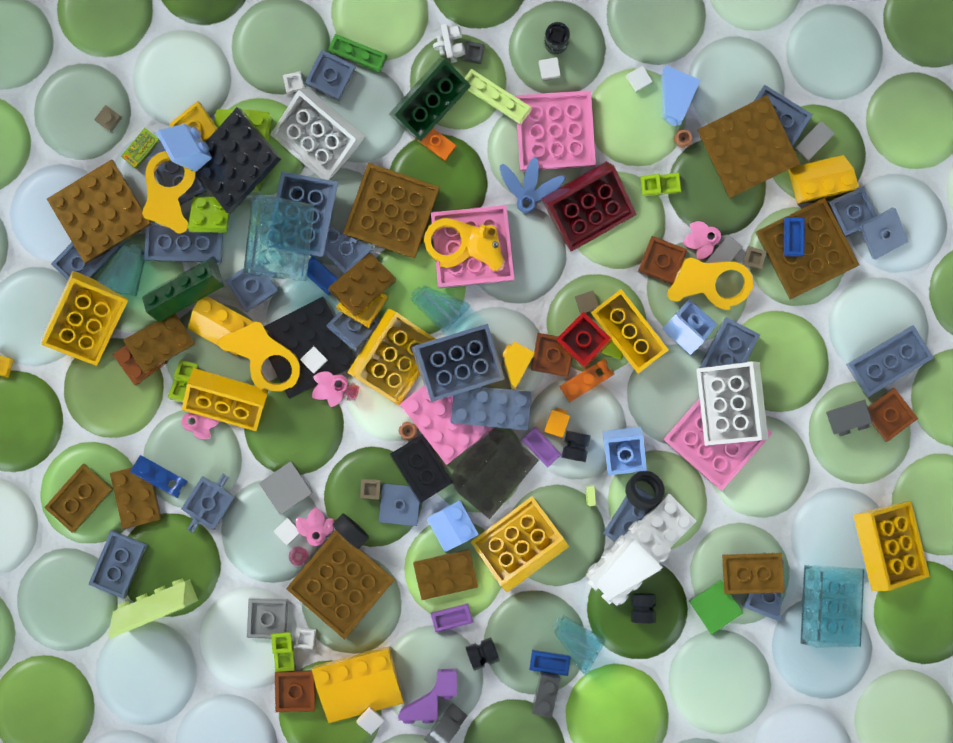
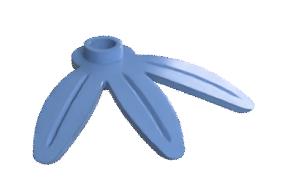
M533 157L527 166L523 188L511 169L505 164L500 165L502 179L511 193L518 198L517 207L523 213L532 212L536 206V201L542 200L541 198L557 190L565 181V176L560 175L546 181L535 190L539 172L537 157ZM527 200L529 207H524L523 201Z

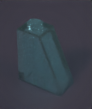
M130 244L129 247L122 246L97 281L117 293L137 297L145 262V251L141 249V246Z
M425 285L422 288H416L411 294L413 296L411 301L442 333L450 328L470 308L468 302Z
M565 615L562 618L558 617L553 626L555 628L554 633L581 672L587 675L603 647L605 639Z

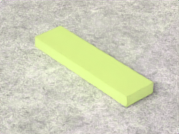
M473 69L464 78L471 85L468 89L469 92L519 124H522L532 111L531 106Z

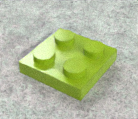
M193 196L188 224L189 232L228 233L230 214L226 213L216 198Z

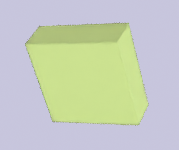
M586 486V504L588 506H596L595 487Z

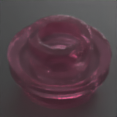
M354 382L346 387L345 396H347V401H355L358 396L360 386Z
M295 547L289 552V561L295 566H302L308 560V552L303 547ZM296 553L302 554L301 560L296 559Z

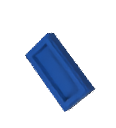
M785 217L784 256L803 257L805 248V218Z
M314 256L300 269L328 296L331 294L328 288L338 278Z
M532 650L529 670L568 676L571 656Z

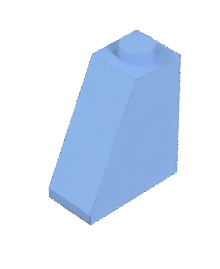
M665 65L661 74L662 119H665L670 125L680 126L700 79Z

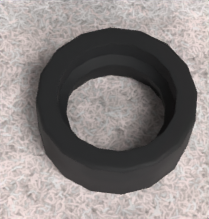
M639 471L634 474L627 482L625 488L629 502L642 510L655 507L662 500L665 491L662 480L650 471ZM637 481H645L652 486L655 493L652 500L639 496L635 489Z
M344 513L332 524L336 531L357 549H360L369 539L366 532Z

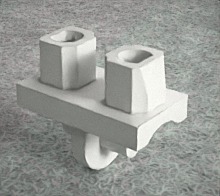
M447 24L441 25L443 38L442 36H437L438 42L433 44V48L436 51H440L441 56L447 54V58L451 59V62L454 63L457 62L458 57L465 55L464 45L462 43L454 45L453 41L462 37L461 29L459 26L449 27Z

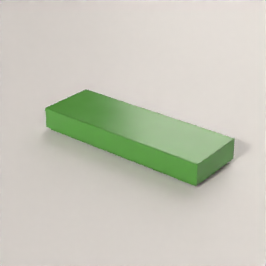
M337 34L334 35L328 49L330 54L381 73L387 59V54Z

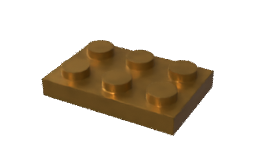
M369 253L330 285L328 290L356 316L395 283L396 278Z
M176 313L161 322L156 321L124 339V343L143 373L195 345Z
M82 464L44 508L70 532L75 533L110 494L113 488L86 464Z
M132 468L110 473L122 529L162 520L154 485L130 473Z
M470 549L413 562L421 600L478 588Z
M782 553L722 555L724 594L785 593Z

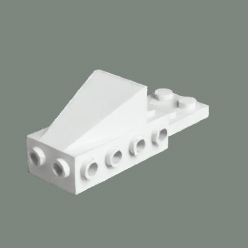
M667 493L642 520L634 522L629 527L627 534L620 536L615 541V545L603 553L597 564L594 563L588 569L586 574L590 579L588 584L595 591L599 588L604 593L602 597L609 604L611 602L616 606L619 603L623 604L628 599V594L641 586L642 580L663 568L659 562H664L669 557L670 548L692 527L696 520Z

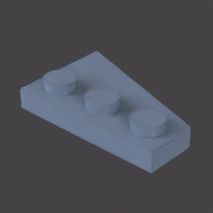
M329 227L324 254L344 274L374 250L372 247Z
M781 593L747 594L743 607L781 622Z

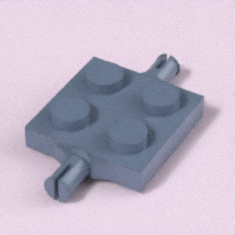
M222 473L217 483L210 481L204 476L201 477L181 508L193 519L187 528L188 531L194 533L199 524H204L215 530L235 499V496L227 492L223 487L229 476Z

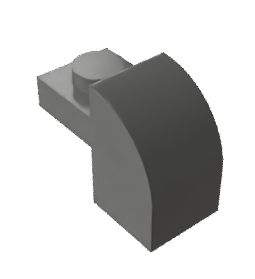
M452 703L441 719L434 724L424 740L427 743H449L459 731L460 726L468 715Z

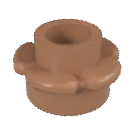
M681 129L674 136V142L680 148L690 146L692 134L688 130Z
M404 422L399 427V434L402 439L408 441L417 436V426L414 423Z

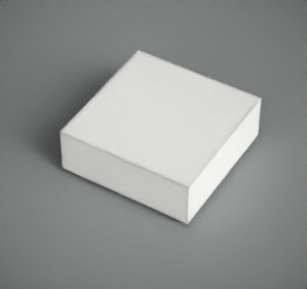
M557 57L539 60L542 80L560 78Z
M644 66L626 75L635 93L652 84V80Z
M301 71L283 75L287 95L305 89Z
M315 347L310 349L300 359L314 374L328 361Z
M289 518L273 531L286 545L299 534L296 525Z
M297 627L294 647L313 650L317 629Z
M369 706L356 722L372 735L384 722V718Z

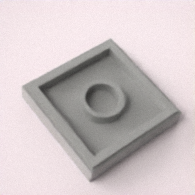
M292 461L259 483L280 515L313 493Z
M249 598L247 638L271 639L272 633L287 632L288 599Z

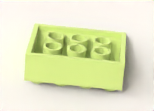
M183 578L172 582L173 586L167 589L165 586L154 590L155 594L148 596L147 593L136 597L137 602L132 604L129 601L119 604V609L112 613L109 638L111 639L197 602L198 598L190 579L184 581Z

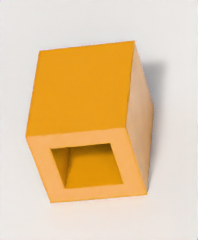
M560 408L551 410L544 432L563 438L570 418L566 414L567 411Z

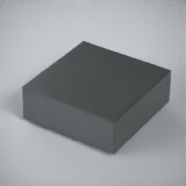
M466 41L463 61L481 64L485 44Z

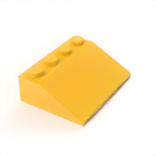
M72 271L42 336L41 345L97 366L128 299L98 281Z
M388 308L347 373L399 406L420 374L412 347L436 339L396 311Z
M530 497L471 541L475 550L507 593L569 547L533 497Z
M911 501L867 510L853 515L872 591H890L930 577Z
M390 646L318 664L312 668L316 689L328 723L362 715L369 706L377 711L404 704Z

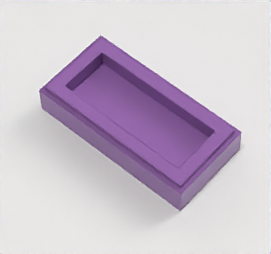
M536 426L521 439L547 468L561 456L560 452Z
M468 603L431 613L435 633L473 623Z

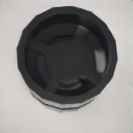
M554 22L547 27L544 45L549 53L558 55L567 49L570 31L564 23Z
M566 431L564 442L567 445L563 447L561 458L586 462L588 452L585 448L589 446L591 436Z
M632 593L631 605L634 609L631 610V622L656 623V611L653 610V607L656 606V594Z
M491 637L482 640L480 645L474 643L466 646V651L474 671L484 668L486 663L492 665L500 661Z

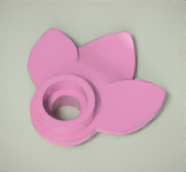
M693 222L690 224L692 233L686 236L683 245L691 249H697V259L700 260L707 258L713 253L714 245L718 244L721 240V233L717 228L708 227L704 222ZM714 233V239L709 240L708 234Z
M328 371L315 374L313 378L318 384L312 392V397L318 400L327 399L330 407L339 404L342 400V392L348 387L347 379L343 375H333ZM336 381H341L339 386H335Z
M190 412L186 413L182 418L183 428L187 431H192L199 439H210L209 429L214 428L220 422ZM193 418L195 424L190 425L188 419Z
M315 507L311 510L307 519H296V528L300 535L306 537L310 545L320 546L324 543L326 536L333 532L334 527L332 524L334 519H325L322 511ZM318 533L320 537L315 540L312 535Z

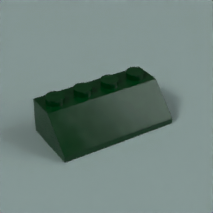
M440 58L395 106L389 115L403 129L421 142L471 85L445 58Z
M214 256L208 258L145 294L142 299L146 313L158 322H161L224 287L216 258Z

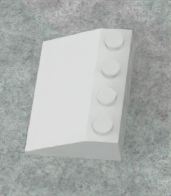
M310 88L298 90L270 134L319 178L330 180L365 138L360 131Z
M746 362L697 369L705 446L768 440L760 362Z

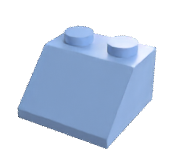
M181 124L156 132L171 161L197 172L212 158L208 151V145L201 138V132L194 126Z
M688 299L662 329L683 350L691 355L707 339L717 326V323L693 301Z
M641 427L602 431L608 475L647 471Z
M461 500L427 517L444 552L479 535Z

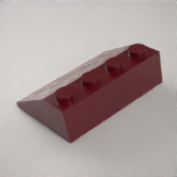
M607 161L541 198L548 214L571 252L637 215L615 166Z

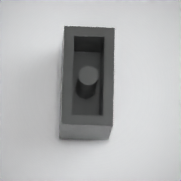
M866 400L826 412L833 434H839V436L850 434V430L857 427L858 430L869 428V424L873 423Z
M540 672L531 709L532 714L552 719L561 680L559 675Z

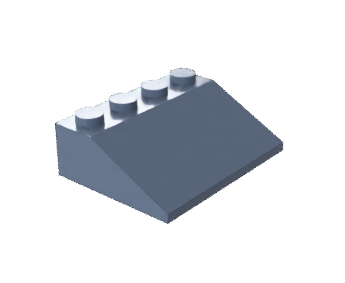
M281 171L266 246L270 250L324 257L338 182Z
M488 324L412 347L417 367L431 402L505 379Z

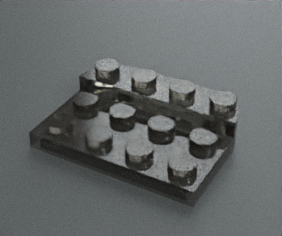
M492 429L483 434L453 471L451 480L455 490L488 519H491L537 464L539 459L506 432Z

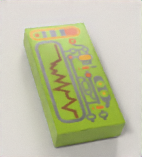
M144 128L121 157L138 169L158 145L160 139Z

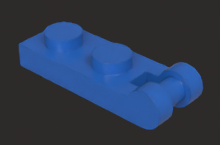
M142 455L138 457L130 470V473L175 498L180 496L181 488L185 487L188 482ZM170 480L176 482L173 488L167 486Z

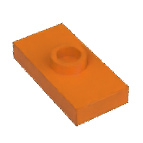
M434 128L420 142L443 161H446L456 148L453 142Z

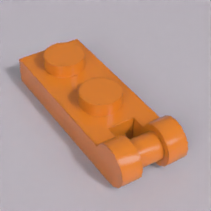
M605 358L559 386L569 403L615 375L613 370L608 368V362ZM599 368L604 374L600 377L595 372Z

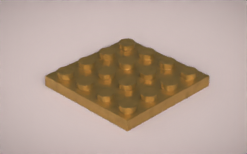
M768 95L697 129L729 198L800 164Z
M112 159L47 198L48 203L85 264L90 263L152 225L150 221L144 218L141 205Z
M368 162L343 234L415 259L440 187Z
M825 198L786 216L805 218V248L803 257L784 256V218L755 232L764 251H767L766 254L790 300L859 266Z
M335 530L288 585L286 590L345 640L394 582L395 578L364 551L352 546Z

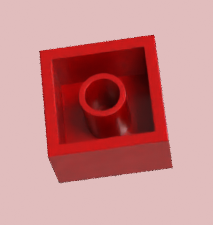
M584 311L556 339L557 343L584 369L612 342V339Z

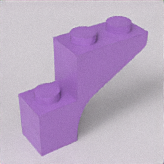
M438 669L437 682L434 688L429 693L401 708L398 721H403L404 724L415 723V720H422V723H434V720H438V696H442V699H453V696H457V669Z

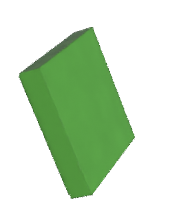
M719 580L689 600V603L711 635L743 614L731 594H724V583L722 580Z

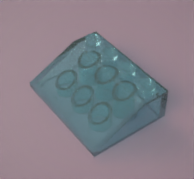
M262 194L252 197L243 274L306 281L315 205Z
M804 565L800 644L813 647H861L864 590L863 568Z

